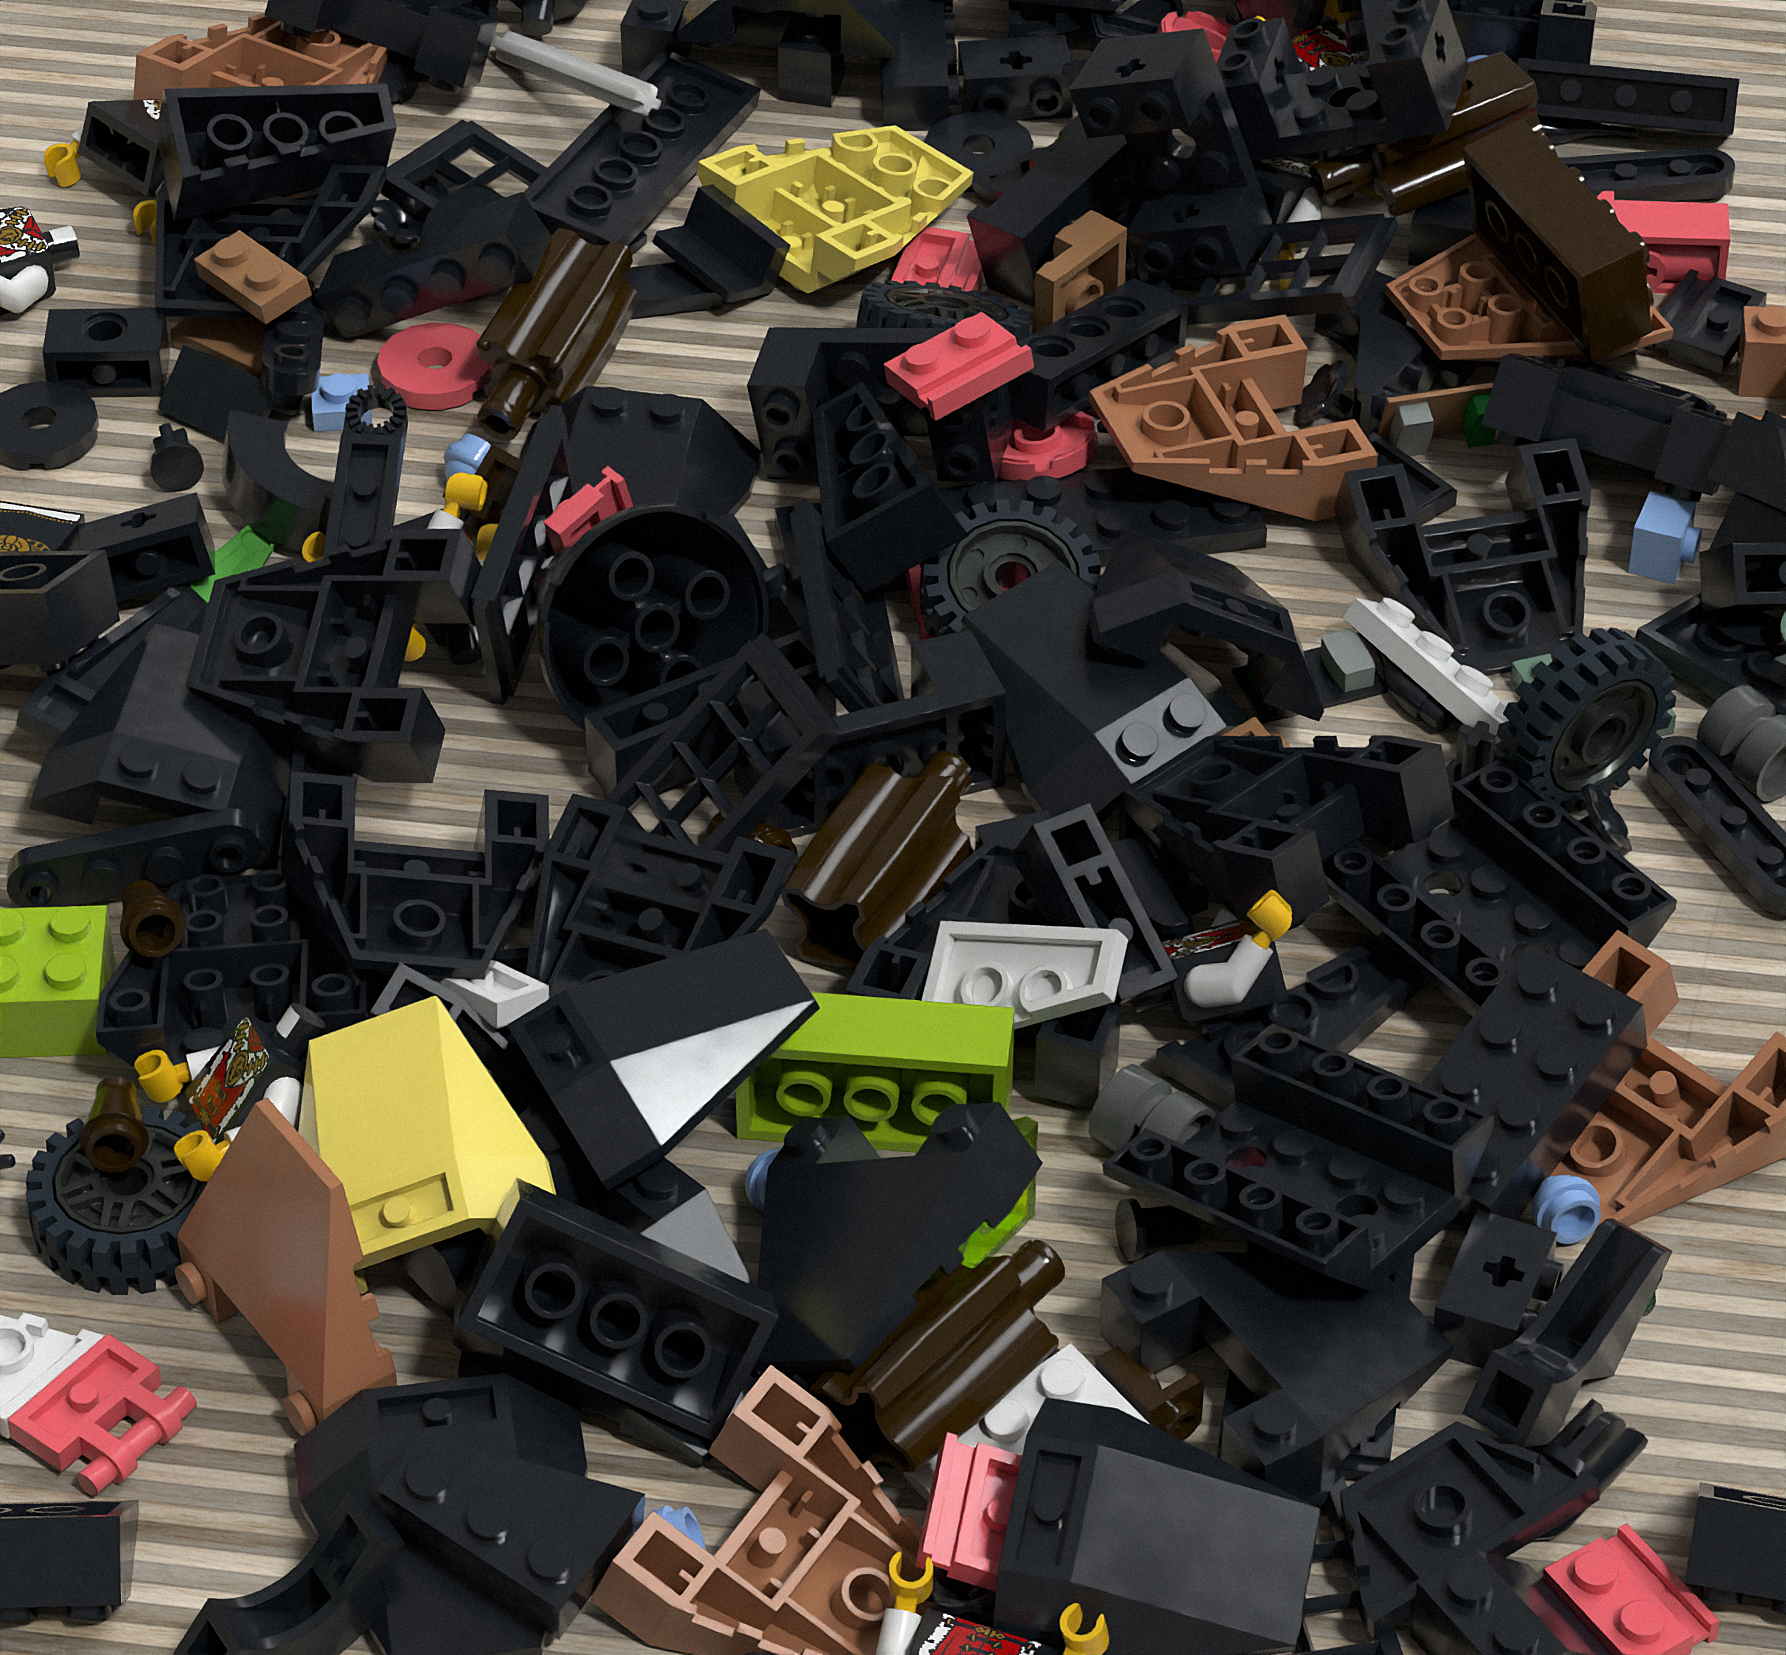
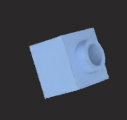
M1653 491L1649 492L1634 526L1628 573L1671 584L1676 583L1684 561L1694 563L1699 551L1702 528L1693 526L1697 502Z

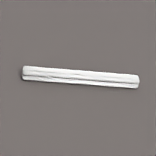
M507 31L503 38L496 37L493 41V47L498 48L496 59L510 66L645 117L651 109L657 111L660 107L661 100L656 99L658 89L653 84L512 31Z

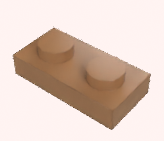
M240 230L220 240L214 247L194 259L198 275L201 279L265 324L312 295L306 276Z

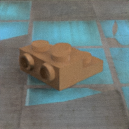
M1090 210L1071 225L1061 229L1055 236L1053 243L1054 260L1045 263L1036 272L1034 280L1035 320L1032 329L1033 334L1125 283L1126 227Z

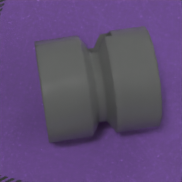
M1741 685L1730 689L1708 709L1699 725L1696 740L1708 747L1729 771L1733 772L1734 777L1762 801H1774L1786 795V715H1776L1775 705L1751 686Z
M1130 1064L1118 1071L1101 1091L1089 1119V1134L1092 1140L1114 1153L1118 1152L1145 1128L1184 1144L1217 1115L1213 1109L1185 1092L1176 1091L1172 1093L1168 1082L1143 1067Z

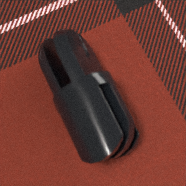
M1592 1398L1539 1453L1540 1465L1573 1479L1577 1478L1580 1471L1591 1474L1600 1482L1601 1495L1646 1448L1648 1439L1636 1428H1626L1624 1420L1613 1412H1604L1602 1405ZM1589 1507L1540 1536L1536 1541L1558 1537L1567 1531Z

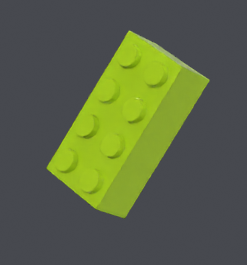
M107 905L0 909V1058L107 1055V1049L97 1043L96 1037L100 993L114 974L115 966Z
M811 992L820 1009L736 1088L737 1139L784 1142L786 1133L802 1119L850 1115L875 1150L917 1153L931 1133L934 1120L948 1106L1000 1102L1008 1115H1011L1014 1008Z

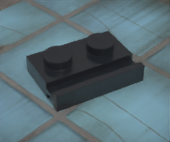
M1690 269L1659 312L1674 329L1673 338L1644 349L1653 351L1655 346L1668 349V357L1689 363L1699 369H1707L1722 374L1738 349L1743 307H1765L1767 293L1715 276L1708 282L1697 278L1698 271Z

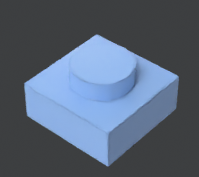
M339 373L320 377L319 388L311 393L314 432L343 430L346 404L349 403V398L352 395H357V390L361 388L363 390L368 389L367 385H370L369 373L351 375ZM371 410L367 411L361 418V422L365 421L367 426L372 424Z

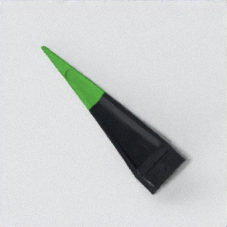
M248 524L215 552V575L170 587L143 609L100 638L96 644L87 647L70 658L66 666L52 670L20 707L16 726L53 745L155 623L200 635L214 581L264 567L277 543L260 534Z

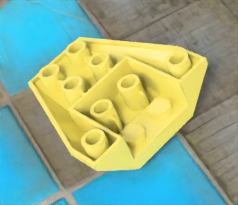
M436 995L309 1040L298 1133L343 1183L364 1261L352 1267L360 1294L368 1292L363 1271L365 1267L476 1228H480L488 1235L516 1177L556 1195L547 1158Z

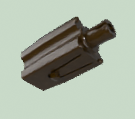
M1503 52L1468 62L1469 68L1447 132L1352 146L1353 148L1327 159L1313 162L1309 166V174L1313 177L1311 178V183L1318 198L1323 204L1329 205L1342 197L1368 187L1375 195H1382L1388 205L1389 214L1393 217H1398L1466 189L1467 180L1462 147L1521 119L1539 137L1545 135L1537 114L1536 104L1539 99L1534 80Z
M558 228L553 233L535 277L513 285L477 341L479 357L485 360L491 371V376L484 385L486 401L479 409L477 418H480L478 421L479 426L485 433L502 441L515 439L529 415L540 417L541 413L547 414L551 405L559 406L584 387L595 384L613 355L638 304L637 290L628 283L625 277L633 263L632 251L629 246L614 241L603 246L593 245L580 238L576 232Z
M937 751L928 758L925 766L916 777L904 778L895 773L891 767L880 766L877 763H871L867 766L813 836L781 892L784 906L794 913L801 925V930L794 939L797 954L801 959L855 970L870 943L880 935L888 938L905 923V913L918 901L924 904L928 903L943 889V879L974 853L969 835L964 833L956 822L955 808L961 801L960 797L968 791L973 780L972 775H968L971 771L970 766L962 757L950 751Z
M1035 1239L1033 1242L1029 1240L1022 1244L1012 1256L986 1257L975 1268H969L960 1264L949 1276L943 1274L938 1268L912 1295L919 1306L858 1369L825 1371L811 1386L809 1394L827 1406L843 1426L839 1431L840 1436L862 1464L869 1460L873 1467L877 1469L884 1462H888L897 1467L902 1473L916 1472L938 1455L939 1447L947 1432L958 1435L957 1439L986 1416L1058 1347V1337L1051 1334L1046 1324L1034 1315L1033 1307L1065 1278V1267L1062 1259L1048 1244Z

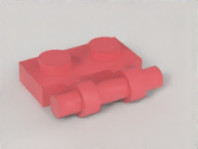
M107 1333L7 1420L12 1439L61 1472L81 1455L90 1459L92 1462L77 1474V1480L84 1491L92 1496H96L111 1482L120 1484L138 1468L137 1459L156 1442L166 1444L181 1431L183 1425L181 1420L197 1407V1402L192 1393L183 1386L175 1388L164 1399L154 1394L153 1392L162 1385L159 1366ZM127 1415L137 1421L119 1438L108 1432Z

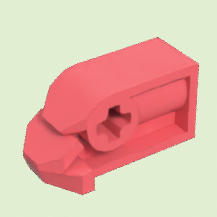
M1602 191L1597 198L1599 200L1606 199L1611 204L1618 221L1630 233L1635 231L1644 240L1650 255V262L1646 264L1647 283L1652 293L1673 294L1690 269L1698 271L1697 278L1708 282L1714 276L1726 280L1730 245L1728 204L1614 200V191Z

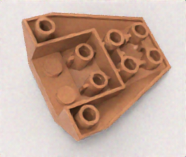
M1475 233L1386 284L1385 294L1440 360L1501 362L1502 356L1515 353L1534 359V356H1543L1551 359V364H1557L1558 358L1590 361ZM1651 306L1652 333L1593 362L1627 354L1673 338L1674 329Z

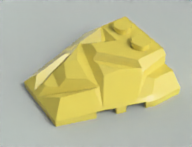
M896 125L833 133L831 147L804 150L805 141L803 138L789 139L785 142L784 153L766 156L758 151L755 144L738 146L700 160L697 165V176L702 186L713 184L791 245L779 276L790 282L794 288L807 294L818 291L825 286L848 278L865 268L895 256L909 241L972 185L974 173Z

